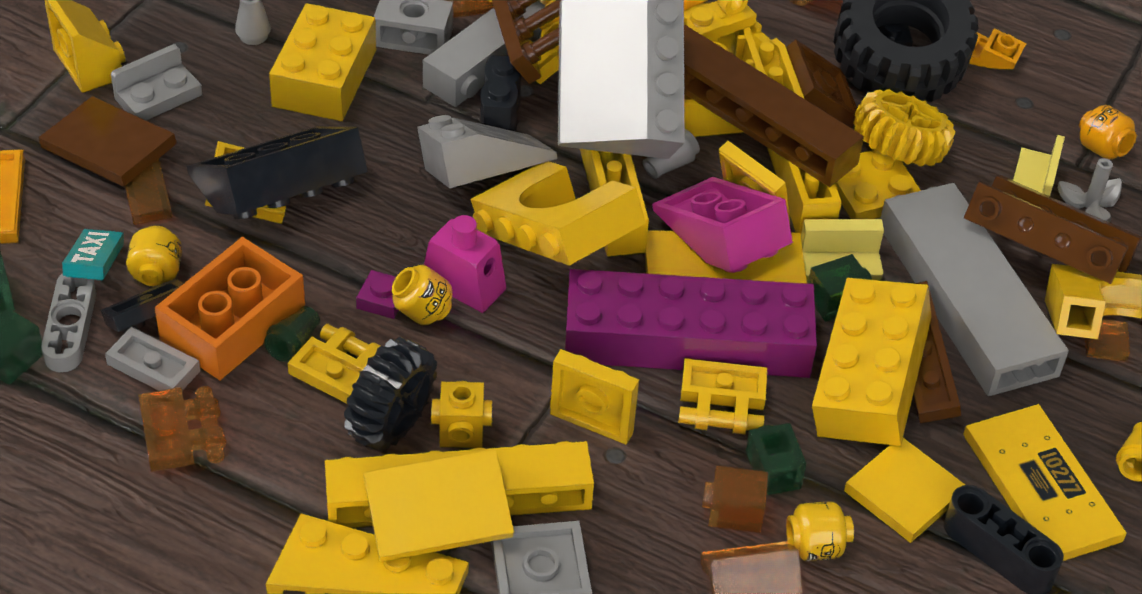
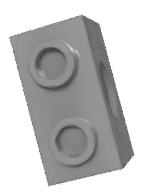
M380 0L374 14L376 22V47L430 55L450 40L453 31V2L445 0Z

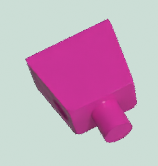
M461 215L455 219H450L429 241L424 265L430 267L449 281L453 289V298L484 313L506 290L500 244L496 239L477 230V223L473 217Z

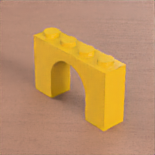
M549 161L537 164L471 198L475 212L473 218L476 220L479 231L494 239L569 266L646 224L636 187L612 180L576 199L567 167Z
M1052 264L1045 303L1056 334L1098 339L1103 316L1121 315L1142 319V275L1117 272L1112 284H1109L1074 267Z

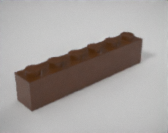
M684 25V94L828 187H831L858 165L864 139L863 135L705 36Z

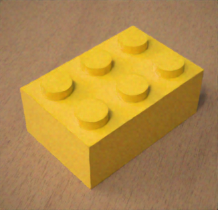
M306 3L269 73L272 107L343 122L376 52L375 17Z

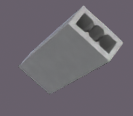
M955 183L930 187L926 190L885 199L881 215L884 228L883 234L915 283L928 282L938 320L986 395L992 396L1060 377L1069 350L1059 335L1056 334V331L987 230L964 219L969 204Z

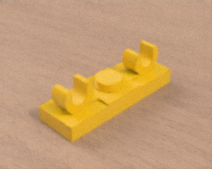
M717 0L710 4L706 3L684 11V25L713 41L755 25L757 14L747 5L748 0Z

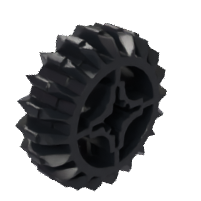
M398 337L395 340L390 339L385 343V346L377 348L375 356L368 358L365 368L359 371L360 376L356 383L352 385L353 391L347 398L348 407L344 411V417L346 418L344 428L348 430V435L355 438V441L361 445L381 452L387 450L391 445L396 446L399 439L407 434L419 417H422L424 407L429 404L428 398L434 391L433 382L437 378V372L435 371L437 369V361L434 360V354L421 344L402 337Z

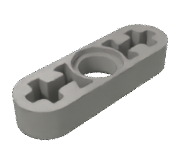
M63 273L57 279L41 345L45 364L52 371L68 372L75 369L82 361L96 299L94 279L65 277ZM76 287H78L77 300L72 299L70 293L74 292ZM70 314L80 317L76 323L71 325H63L58 322L62 317ZM62 340H67L68 348L64 349L63 354H59L62 349Z

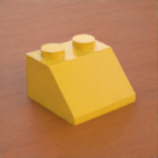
M44 0L53 50L80 91L84 93L112 83L111 72L122 67L121 63H124L126 59L120 43L111 40L109 29L104 20L98 21L90 8L72 0Z

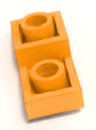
M995 28L989 38L977 32L978 38L969 64L994 69H1014L1026 43Z

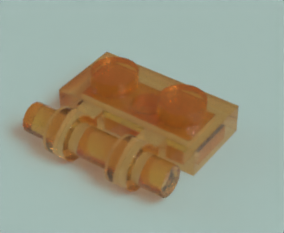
M203 386L198 388L195 392L196 398L188 400L183 399L181 387L138 394L151 472L195 464L193 450L199 449L206 452L210 463L223 461L225 458L223 448L226 446V436L218 423V418L221 414L219 401L213 397V391L210 387ZM197 419L201 422L202 428L189 430L187 421Z

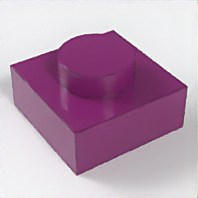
M371 270L356 297V309L395 319L399 310L394 306L391 290L396 277Z

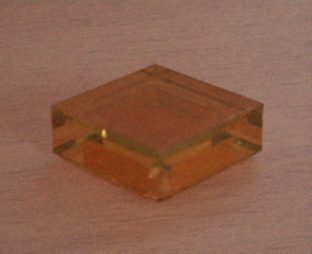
M1102 319L1098 339L1085 338L1086 357L1127 362L1130 354L1128 322Z

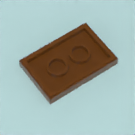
M93 96L38 137L41 148L123 187L177 144L174 133Z

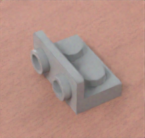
M172 44L111 72L115 100L126 112L144 120L151 119L202 96L201 84L182 64L180 49L176 44Z

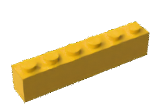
M562 441L556 444H520L501 448L485 449L478 447L460 451H430L418 454H387L377 457H343L335 460H325L328 521L350 528L373 526L364 482V472L496 449L510 515L592 509L594 480L587 441Z

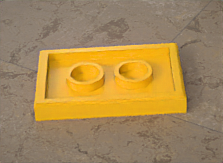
M496 449L364 472V482L380 562L514 536Z

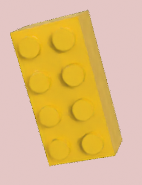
M856 278L846 279L812 403L817 437L901 446L932 318L928 285Z

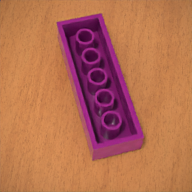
M570 269L565 351L584 356L601 365L683 370L684 360L694 359L766 367L767 375L810 378L817 347L814 284Z

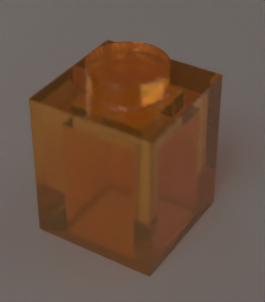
M716 465L713 483L705 482L702 508L710 509L708 526L761 533L766 507L768 472Z

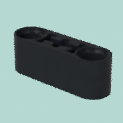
M963 485L955 489L944 519L946 533L1026 594H1047L1050 592L1064 557L1059 545L983 489L974 485Z

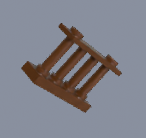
M492 0L510 62L524 79L531 84L542 77L538 65L541 55L559 45V27L535 42H532L530 38L534 36L533 31L559 16L561 0L554 1L526 19L523 17V14L526 13V8L539 0Z
M1002 175L995 177L992 186L981 181L978 183L964 215V219L1109 284H1112L1117 271L1127 272L1142 240V237Z

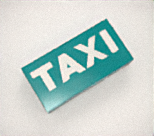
M84 229L62 263L63 276L95 280L104 279L124 245V232Z

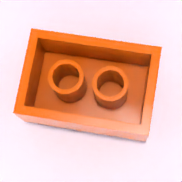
M241 237L155 306L159 338L165 344L199 360L200 368L221 381L306 308L303 275L246 238Z

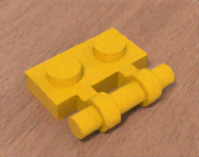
M325 324L320 332V338L327 342L324 343L311 337L287 363L288 374L347 404V398L353 391L352 385L356 383L360 376L359 371L365 368L368 358L374 357L377 348L381 345L375 342L367 344L355 338V333L345 327L337 329L329 324ZM349 352V353H351V354L357 356L358 358L356 359V358H354V357H352V356H350V355H348V354H346V353Z
M685 359L680 401L697 403V408L680 406L678 423L695 425V429L707 430L708 426L732 429V433L744 435L746 431L763 432L764 416L748 414V409L764 410L767 368ZM710 404L734 407V412L710 410Z

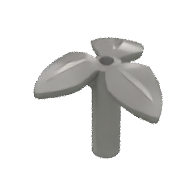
M1101 158L1097 162L1088 192L1084 193L1080 187L1064 181L1058 182V190L1060 196L1068 205L1077 209L1086 207V213L1110 223L1111 214L1102 207H1113L1121 194L1122 181L1120 178L1108 180L1113 163L1109 159Z

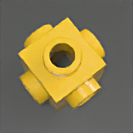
M441 381L440 399H432L431 424H440V447L482 448L483 426H491L492 400H484V383Z

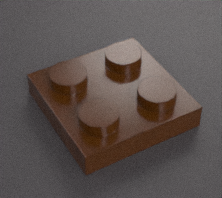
M795 39L786 49L804 99L852 128L854 126L853 122L856 117L857 106L845 75L841 69Z

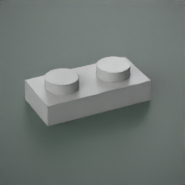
M130 327L105 353L107 365L174 399L200 372L199 360L133 327Z

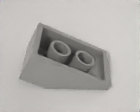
M449 115L433 117L428 120L429 124L417 127L425 170L448 188L557 159L556 151L528 134L451 118Z

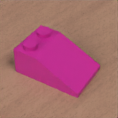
M716 177L706 179L652 204L653 211L707 264L724 269V271L729 273L740 272L747 268V264L760 258L774 256L778 253L779 249L793 243L785 199Z

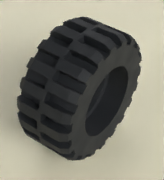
M843 0L833 39L835 58L838 63H841L840 69L847 78L852 77V84L860 91L865 89L869 92H874L875 90L885 91L890 89L895 93L902 91L905 95H914L915 98L921 101L926 99L928 102L940 99L942 93H950L964 77L978 38V18L974 14L975 9L970 0ZM887 24L908 25L924 33L933 44L922 47L904 46L888 39L880 32L878 27Z

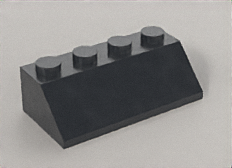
M316 126L186 166L188 174L214 210L221 214H233L234 219H245L258 214L257 208L266 205L267 208L286 206L291 203L290 197L300 195V198L319 195L323 193L322 187L330 184L332 187L354 183V176L368 172L358 127Z

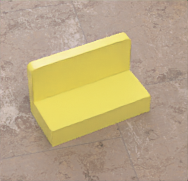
M1057 135L1051 155L1021 148L1013 181L1050 196L1065 136Z
M804 219L801 241L807 281H846L847 278L881 280L883 269L879 250L884 233L882 219Z

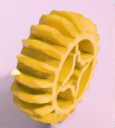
M888 89L885 91L875 90L874 92H869L858 105L855 112L854 130L864 136L863 141L869 143L871 149H877L882 155H888L894 161L897 159L904 161L907 165L915 163L918 166H924L925 164L934 166L935 163H941L954 142L953 137L956 131L953 129L954 124L948 120L946 114L940 113L937 107L930 106L926 101H921L915 98L914 95H905L902 91L895 93Z

